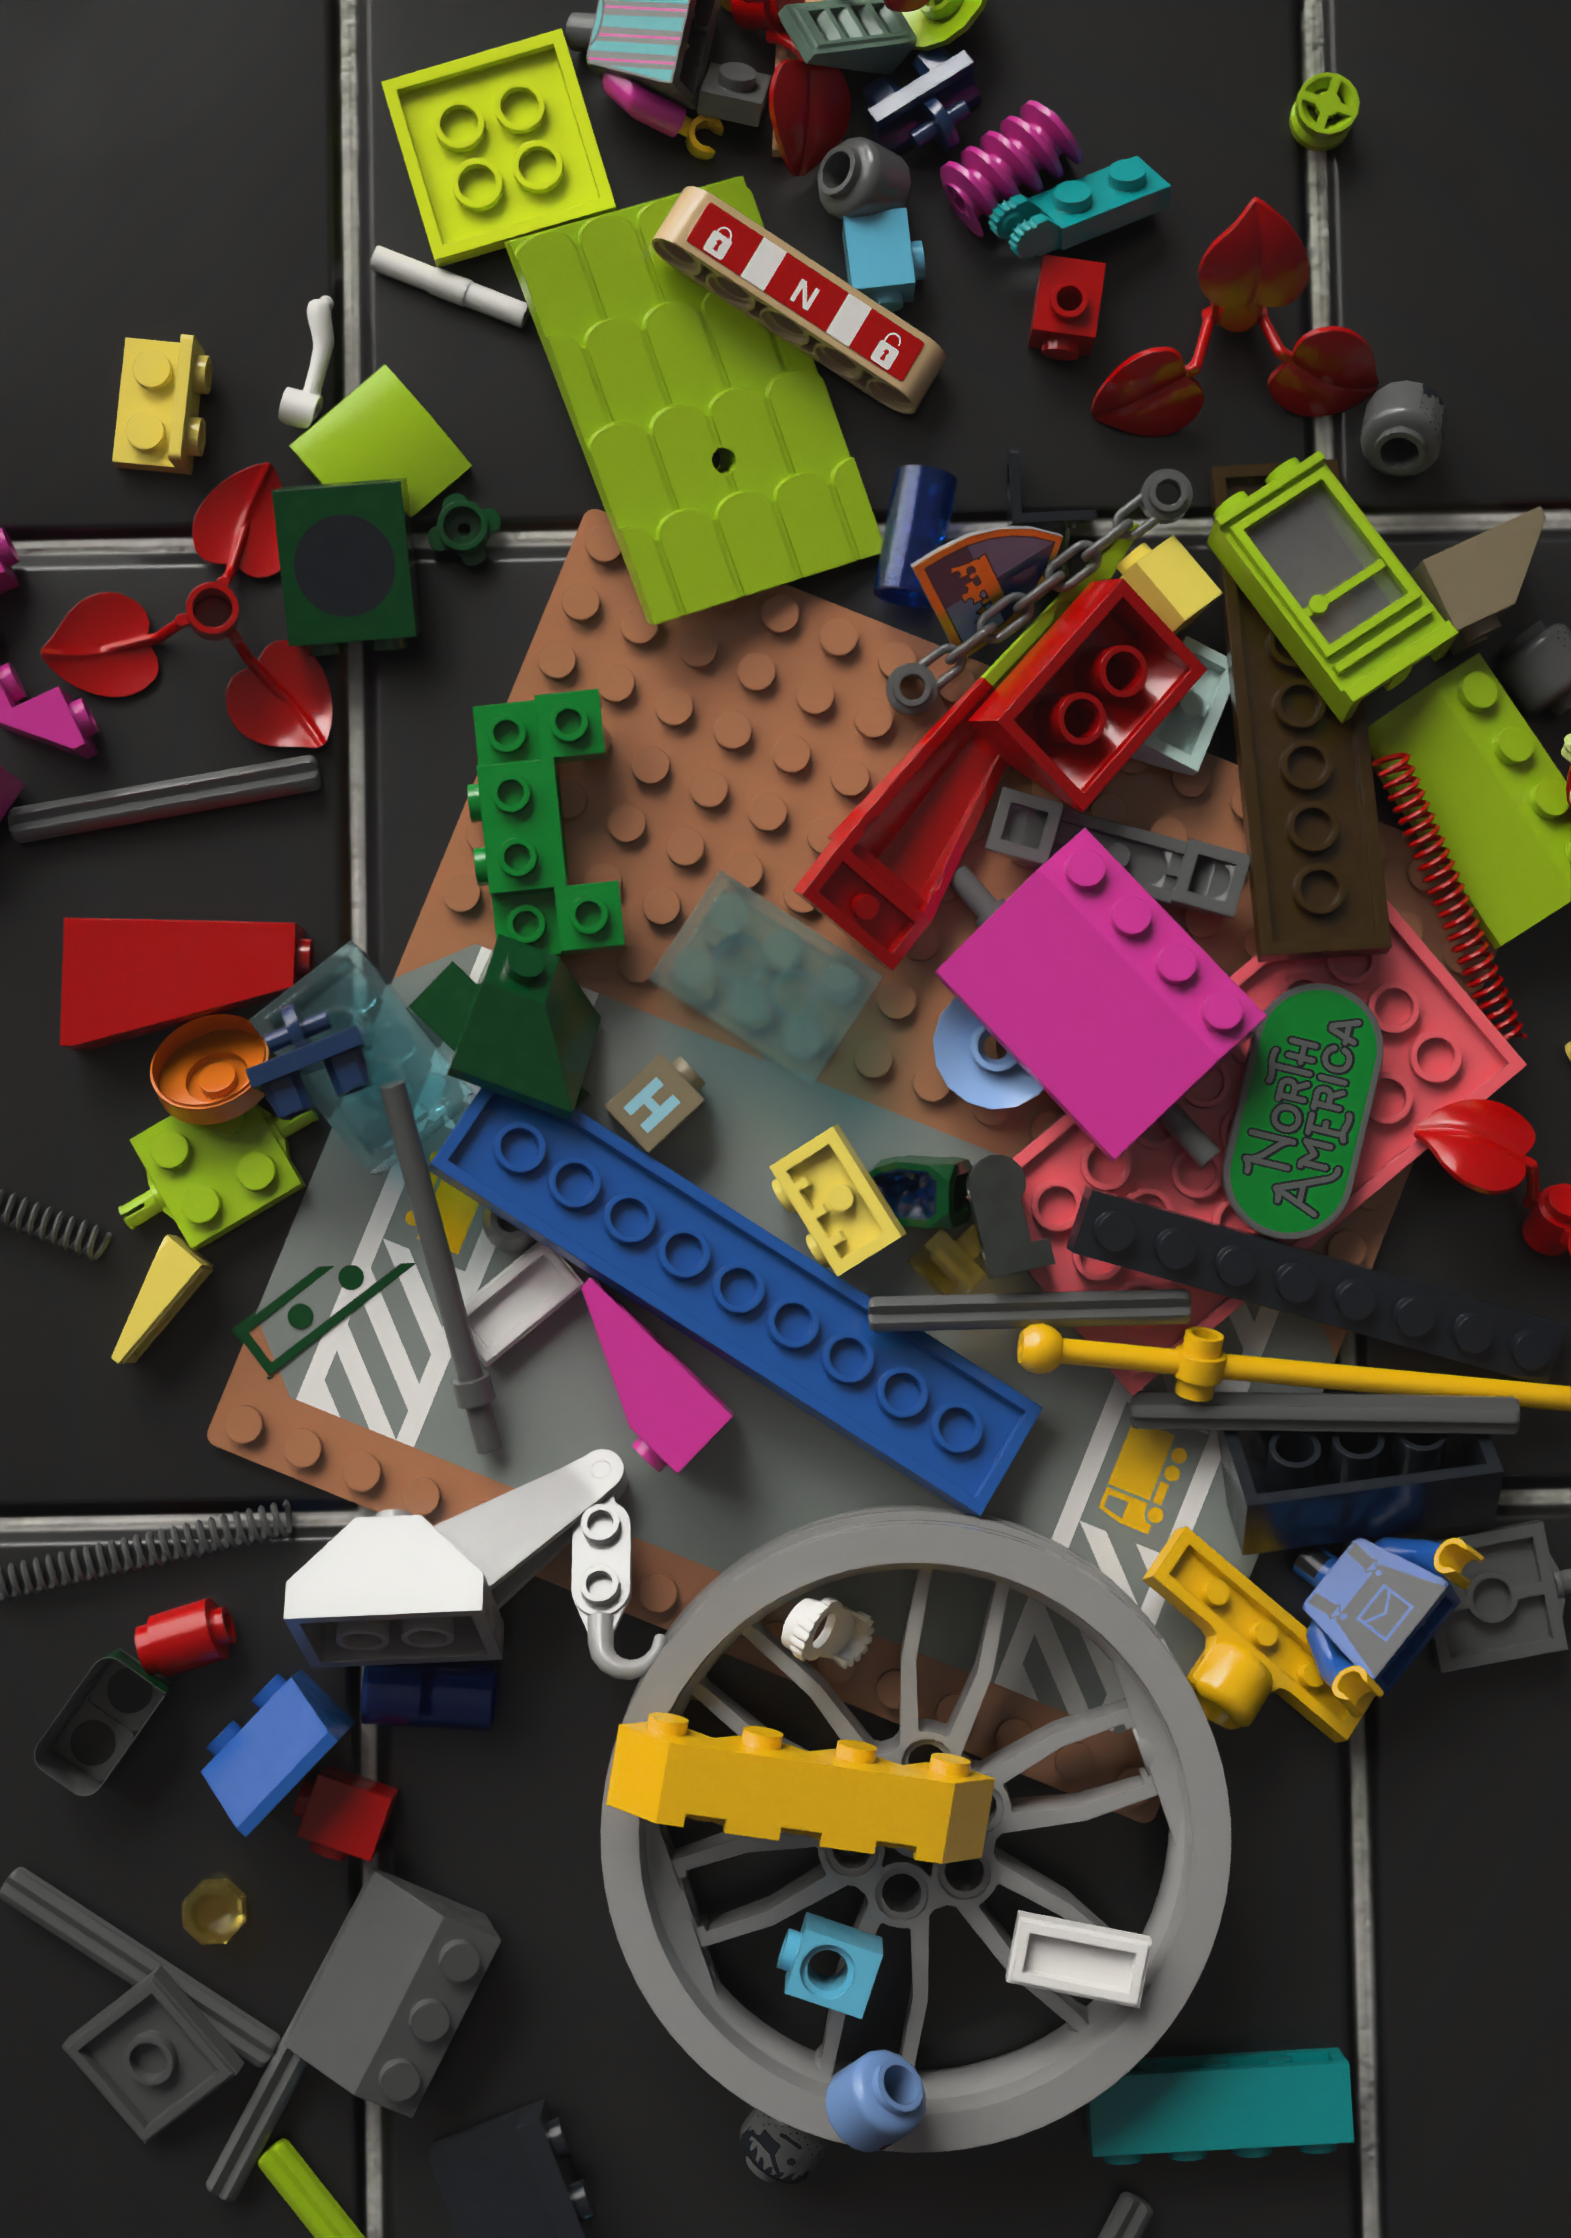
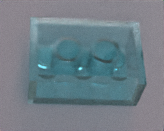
M719 870L649 977L654 987L810 1089L813 1088L883 979V975L721 870Z
M352 940L249 1020L266 1042L265 1034L286 1026L281 1008L295 1003L303 1019L322 1011H326L330 1018L333 1029L311 1037L313 1042L354 1025H358L360 1030L366 1031L373 1048L365 1051L369 1061L372 1086L347 1096L338 1097L326 1068L306 1075L304 1079L315 1106L366 1171L378 1177L399 1161L379 1086L391 1081L405 1080L421 1143L466 1109L477 1095L468 1082L447 1075L451 1065L449 1058L365 951ZM291 1045L274 1053L278 1057L295 1050V1047Z

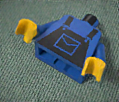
M1358 1537L1352 1541L1340 1558L1322 1545L1305 1547L1296 1559L1293 1572L1315 1588L1305 1600L1302 1609L1312 1620L1308 1626L1306 1638L1321 1679L1332 1689L1334 1696L1353 1717L1358 1718L1362 1715L1356 1708V1704L1363 1695L1374 1692L1378 1698H1381L1389 1693L1461 1602L1451 1584L1443 1578H1448L1461 1589H1467L1471 1581L1461 1574L1462 1569L1467 1563L1474 1560L1482 1563L1484 1557L1460 1538H1451L1440 1543L1425 1539L1383 1537L1372 1543Z

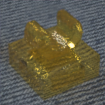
M973 1224L955 1241L941 1228L907 1261L939 1295L968 1294L987 1275L974 1261L981 1253L976 1228Z

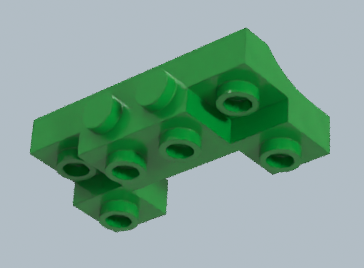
M599 689L534 695L535 700L472 706L478 766H476L478 784L467 785L468 805L471 822H482L485 846L474 848V864L478 886L489 885V894L492 896L496 939L501 934L556 956L627 949L619 881L570 885L557 766L559 763L607 758Z

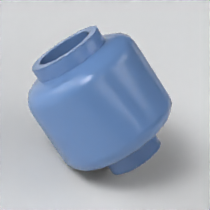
M888 2050L870 2051L833 2076L826 2090L825 2108L829 2122L838 2137L851 2148L866 2153L882 2151L907 2136L920 2125L926 2112V2093L919 2074L913 2065L901 2055Z

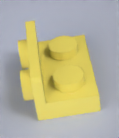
M181 334L180 343L125 337L112 462L117 468L192 475L194 456L203 455L206 442L205 420L198 417L201 394H209L213 375L211 356L205 355V351L195 335Z
M839 1124L832 1126L769 1166L776 1177L772 1181V1187L778 1200L789 1213L793 1214L797 1211L810 1234L806 1235V1242L811 1253L824 1268L831 1266L837 1277L907 1234Z

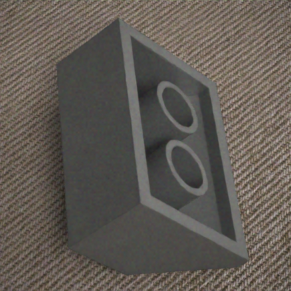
M372 1867L284 2044L290 2051L354 2096L413 2118L501 1943V1939L486 1914Z

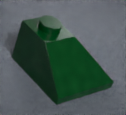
M499 934L478 980L447 1075L570 1120L575 1109L601 1017L559 956Z

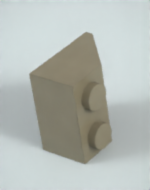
M1541 506L1422 560L1410 574L1445 622L1449 620L1459 632L1449 648L1453 657L1486 642L1488 635L1502 627L1499 618L1516 603L1546 519Z

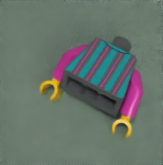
M599 0L596 13H571L565 30L567 45L574 52H587V65L602 79L606 95L635 120L671 138H674L677 133L685 136L688 151L697 159L708 160L714 157L716 151L709 146L699 143L695 137V132L704 128L709 129L716 135L722 136L724 127L720 119L699 115L692 119L686 116V109L697 110L699 93L705 77L720 4L727 11L731 12V0Z

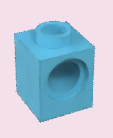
M806 1912L800 1932L788 1929L779 1954L776 1968L787 1971L784 1993L862 2019L883 1957V1940L880 1936ZM832 1950L839 1953L845 1959L846 1965L837 1974L826 1976L814 1971L809 1961L813 1955L820 1951Z

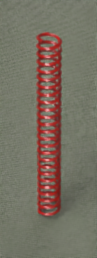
M1402 752L1374 760L1372 765L1379 766L1393 760L1402 759L1393 766L1379 772L1377 775L1379 778L1407 771L1398 778L1383 784L1382 789L1388 790L1398 785L1413 782L1399 792L1388 796V801L1392 802L1402 797L1418 794L1409 801L1393 808L1392 812L1397 814L1406 809L1422 806L1412 814L1398 819L1397 824L1404 825L1410 821L1428 817L1420 824L1403 831L1402 836L1408 837L1417 832L1433 829L1423 837L1409 842L1407 847L1412 849L1424 843L1438 841L1431 847L1413 854L1412 859L1419 860L1428 855L1442 853L1432 861L1418 866L1416 871L1423 872L1435 866L1448 864L1440 871L1424 877L1421 882L1427 884L1442 877L1453 876L1441 885L1428 889L1426 894L1434 895L1443 890L1458 887L1447 896L1434 900L1431 906L1438 907L1449 901L1463 899L1455 906L1437 913L1436 917L1442 919L1456 912L1467 911L1461 917L1444 923L1441 929L1449 930L1459 924L1473 922L1467 928L1447 936L1446 941L1453 942L1466 935L1477 934L1468 942L1454 946L1451 952L1456 954L1470 947L1483 945L1474 953L1457 959L1456 964L1463 965L1476 958L1487 957L1478 965L1462 970L1460 975L1466 977L1480 970L1493 968L1484 976L1477 977L1466 983L1465 987L1473 988L1486 981L1497 980L1490 987L1472 993L1470 998L1476 1000L1490 993L1502 991L1494 999L1481 1002L1477 1006L1483 1011L1496 1004L1507 1003L1501 1009L1487 1013L1485 1016L1492 1021L1502 1015L1512 1014L1507 1020L1493 1025L1498 1031L1509 1026H1517L1514 1030L1502 1034V1036L1507 1041L1516 1037L1526 1040L1528 1035L1520 1032L1523 1023L1516 1021L1518 1012L1510 1009L1513 1000L1506 998L1509 989L1500 986L1504 978L1496 974L1499 966L1491 963L1494 954L1486 951L1489 942L1481 940L1484 931L1476 928L1480 920L1472 917L1475 908L1466 905L1470 896L1462 893L1465 886L1464 883L1457 882L1460 873L1451 870L1455 861L1447 858L1450 849L1442 847L1445 837L1436 835L1440 825L1432 823L1435 814L1427 811L1431 803L1427 800H1421L1426 791L1416 788L1421 779L1412 776L1416 767L1407 764L1411 755Z

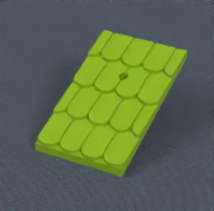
M736 176L698 187L713 194L764 228L753 194L746 186L743 176ZM681 192L504 242L646 620L652 625L886 552L855 459L850 457L825 382L818 374L813 358L669 265L653 249L652 239ZM717 450L720 454V464L715 469L712 457Z

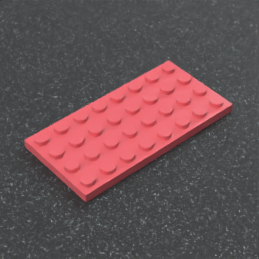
M1388 900L1387 907L1392 948L1387 954L1258 962L1256 954L1230 976L1262 1011L1281 994L1301 985L1324 983L1344 988L1359 997L1370 1008L1378 1021L1383 1038L1382 1064L1354 1184L1347 1205L1333 1223L1316 1234L1299 1239H1270L1309 1249L1428 1149L1426 1145L1413 1136L1418 1124L1427 1116L1454 1102L1470 1099L1486 1100L1527 1065ZM1251 1037L1178 1103L1221 1151L1202 1169L1159 1121L1112 1162L1067 1114L1062 1116L1012 1158L1021 1166L1025 1175L1026 1188L1021 1202L1031 1242L1049 1238L1056 1263L1027 1270V1273L1043 1292L1185 1289L1189 1291L1191 1297L1190 1322L1186 1324L1073 1327L1084 1340L1176 1349L1178 1344L1183 1343L1187 1328L1200 1326L1213 1329L1245 1302L1075 1254L1066 1247L1086 1186L1263 1236L1248 1228L1231 1208L1221 1185L1222 1159ZM1109 1369L1131 1396H1134L1160 1374Z

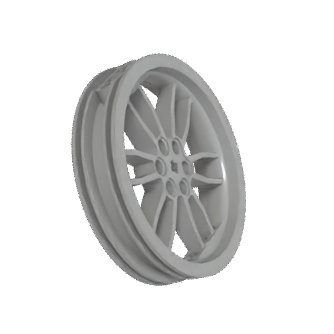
M896 1505L841 1513L788 1531L766 1542L728 1567L686 1606L665 1633L666 1645L645 1676L640 1677L622 1724L648 1722V1715L653 1712L683 1716L685 1709L692 1699L703 1703L737 1735H742L745 1726L766 1727L707 1677V1673L737 1639L742 1637L753 1643L811 1697L840 1740L848 1739L870 1743L877 1747L876 1756L901 1765L910 1764L908 1758L916 1747L923 1744H931L938 1747L943 1753L969 1759L971 1761L970 1770L995 1778L993 1789L994 1802L990 1807L982 1858H978L982 1864L976 1874L963 1879L951 1875L945 1868L947 1863L939 1864L915 1860L913 1857L914 1851L906 1848L876 1846L875 1854L862 1853L857 1856H848L842 1854L837 1849L820 1847L819 1840L787 1832L780 1833L779 1841L721 1832L675 1849L667 1825L656 1824L606 1805L616 1746L615 1742L606 1775L600 1830L601 1862L609 1912L618 1942L639 1989L670 2035L702 2069L730 2092L774 2119L812 2135L846 2144L838 2137L831 2126L825 2108L826 2090L833 2076L852 2063L840 2060L837 2057L846 2014L829 2009L823 2043L816 2051L803 2046L761 2021L723 1986L708 1946L773 1926L846 1885L857 1887L865 1894L853 1928L874 1935L881 1923L892 1927L910 1929L912 1983L899 2055L914 2067L928 2003L929 1916L935 1909L946 1905L956 1907L1005 1969H1007L1012 1939L985 1902L998 1884L1049 1909L1066 1920L1109 1928L1066 1888L996 1847V1839L1002 1833L1087 1821L1158 1795L1169 1826L1168 1847L1159 1892L1152 1913L1142 1935L1151 1937L1152 1946L1140 2008L1093 2000L1087 2006H1084L1068 1994L1025 1986L1065 2020L1066 2023L1041 2039L996 2058L952 2068L916 2070L922 2080L926 2093V2112L920 2125L915 2130L882 2151L917 2153L963 2150L997 2143L1039 2129L1092 2101L1121 2079L1154 2047L1187 2002L1211 1953L1220 1926L1229 1882L1231 1816L1223 1765L1206 1715L1167 1642L1148 1616L1129 1595L1092 1563L1071 1549L1022 1525L983 1513L980 1517L966 1515L957 1508ZM911 1570L915 1578L900 1647L899 1731L893 1738L884 1741L874 1740L825 1678L809 1663L796 1658L790 1649L783 1646L781 1640L762 1624V1619L789 1601L836 1581L874 1572ZM936 1571L973 1576L991 1581L992 1584L975 1664L947 1723L928 1718H918L916 1659L930 1580ZM1014 1591H1017L1047 1606L1083 1632L1113 1663L1124 1698L1054 1720L980 1761L973 1760L963 1752V1749L993 1675L1007 1597ZM1124 1724L1125 1729L1132 1728L1144 1763V1767L1138 1768L1140 1775L1078 1793L1019 1798L1009 1797L1007 1781L1061 1747ZM783 1737V1743L808 1751ZM808 1847L818 1848L821 1864L772 1895L708 1919L707 1913L700 1915L688 1878V1871L690 1869L748 1852ZM896 1874L910 1875L920 1885L917 1892L906 1899H896L890 1896L883 1886L891 1876ZM842 1956L839 1960L836 1974L846 1965V1961Z

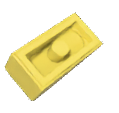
M167 1234L156 1253L111 1356V1359L117 1364L136 1363L213 1271L212 1267L214 1265L198 1251L191 1249L188 1243L178 1235Z

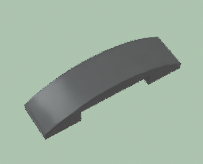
M1006 787L1002 788L985 850L1039 868L1081 830L1086 828L1158 903L1234 919L1250 864L1249 854L1191 838L1186 842L1065 808L1064 803Z

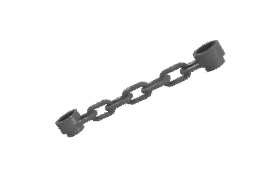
M1160 469L1152 473L1143 484L1140 494L1115 513L1112 520L1113 529L1095 543L1088 540H1080L1054 558L1046 566L1044 582L1028 594L1012 592L1004 596L982 613L976 624L977 632L961 645L943 644L918 663H906L897 667L891 673L886 687V695L890 706L899 714L908 717L924 714L934 704L937 692L962 673L966 665L965 655L984 641L990 644H999L1009 638L1032 619L1034 603L1051 590L1067 592L1080 584L1100 567L1102 562L1101 552L1119 538L1127 541L1136 540L1158 523L1170 524L1181 519L1190 507L1193 498V490L1188 478L1174 469ZM1162 484L1174 486L1179 494L1178 501L1171 505L1161 503L1156 496V488ZM1140 506L1145 516L1149 519L1135 530L1129 531L1133 527L1134 522L1131 519H1126L1123 522L1122 520ZM1085 550L1081 554V559L1084 562L1092 559V562L1068 581L1061 583L1065 579L1066 574L1063 571L1054 573L1055 570L1079 551ZM1018 601L1013 606V611L1015 613L1024 611L1023 615L998 634H994L998 629L997 624L992 622L986 625L987 622L1008 605ZM950 653L945 658V662L948 665L954 663L956 665L936 680L934 674L927 667L944 654ZM909 677L918 678L924 685L925 691L923 695L914 700L905 698L900 691V684L904 679Z

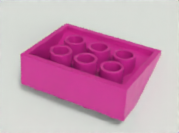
M1086 828L1081 830L1039 867L934 974L1112 1162L1121 1156L1169 1110L1245 1043L1267 1017Z

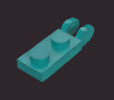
M1134 156L1129 159L1118 160L1109 167L1076 180L1062 182L1055 188L1030 198L1018 194L1010 197L1007 202L1003 200V203L997 204V207L992 209L993 213L989 215L990 221L988 223L991 225L990 229L1000 239L1004 238L1007 240L1011 238L1008 242L1011 245L1010 249L1020 259H1033L1035 255L1042 256L1059 248L1065 250L1168 209V205H1171V185L1140 157Z

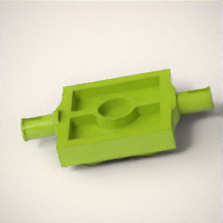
M259 1102L246 1113L218 1124H190L170 1115L130 1139L132 1146L147 1171L150 1190L123 1206H119V1213L121 1216L126 1217L123 1219L126 1225L131 1230H134L138 1225L164 1211L175 1220L189 1247L198 1251L306 1187L291 1160L287 1137L312 1122L318 1121L319 1118L314 1110H310L284 1121L278 1115L273 1116L260 1106Z

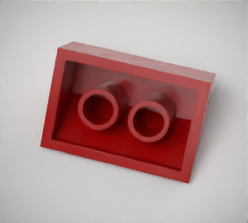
M1123 578L1093 581L1089 583L967 722L1011 767L1077 811H1084L1207 671V668Z

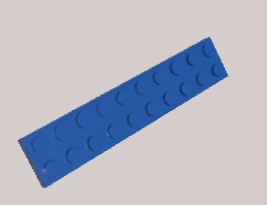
M481 1088L429 1165L428 1170L432 1174L966 1515L975 1517L982 1515L1043 1409L1037 1403L924 1331L874 1332L870 1330L868 1325V1302L871 1297L840 1277H837L823 1266L576 1108L570 1120Z

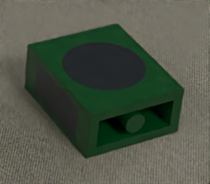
M407 478L290 486L272 490L289 646L306 645L307 656L344 653V642L369 640L370 651H390L408 648L407 637H417L422 631Z

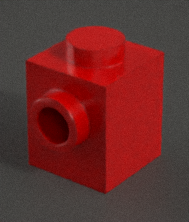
M1043 255L1037 279L1028 347L1041 349L1043 356L1054 360H1076L1079 354L1090 356L1096 338L1106 263Z
M327 1764L318 1773L316 1780L306 1777L302 1784L293 1810L294 1815L303 1818L297 1837L311 1841L309 1849L323 1857L344 1861L349 1854L371 1862L380 1848L399 1789Z

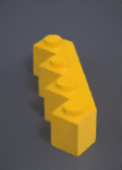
M662 1712L649 1713L648 1722L619 1724L606 1805L650 1822L684 1827L685 1817L693 1820L713 1822L724 1826L723 1831L726 1834L779 1841L780 1833L787 1832L819 1840L820 1847L875 1854L876 1846L906 1848L914 1851L913 1857L915 1860L939 1864L982 1858L995 1778L970 1770L971 1761L967 1758L947 1753L931 1754L930 1762L901 1765L876 1756L877 1747L870 1743L848 1739L838 1740L836 1749L806 1751L783 1743L782 1732L760 1726H745L742 1735L713 1738L688 1729L689 1720L687 1718Z

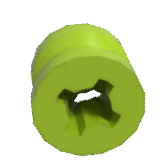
M1325 72L1314 75L1304 82L1292 106L1289 118L1291 133L1300 145L1308 150L1323 152L1334 149L1345 140L1358 115L1360 104L1357 90L1350 80L1340 74ZM1314 110H1315L1316 114L1318 115V118H1317V119H1316L1315 116L1313 115V111H1314Z

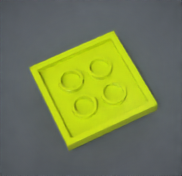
M562 28L381 82L437 267L506 248L504 244L506 241L616 211L614 198Z

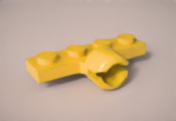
M1187 1526L1175 1530L1142 1580L1194 1623L1206 1637L1205 1649L1186 1677L1206 1718L1229 1730L1250 1726L1270 1693L1273 1692L1278 1694L1334 1743L1348 1741L1376 1694L1370 1692L1363 1695L1356 1704V1708L1362 1715L1358 1718L1353 1717L1334 1696L1332 1689L1321 1679L1306 1638L1308 1629Z

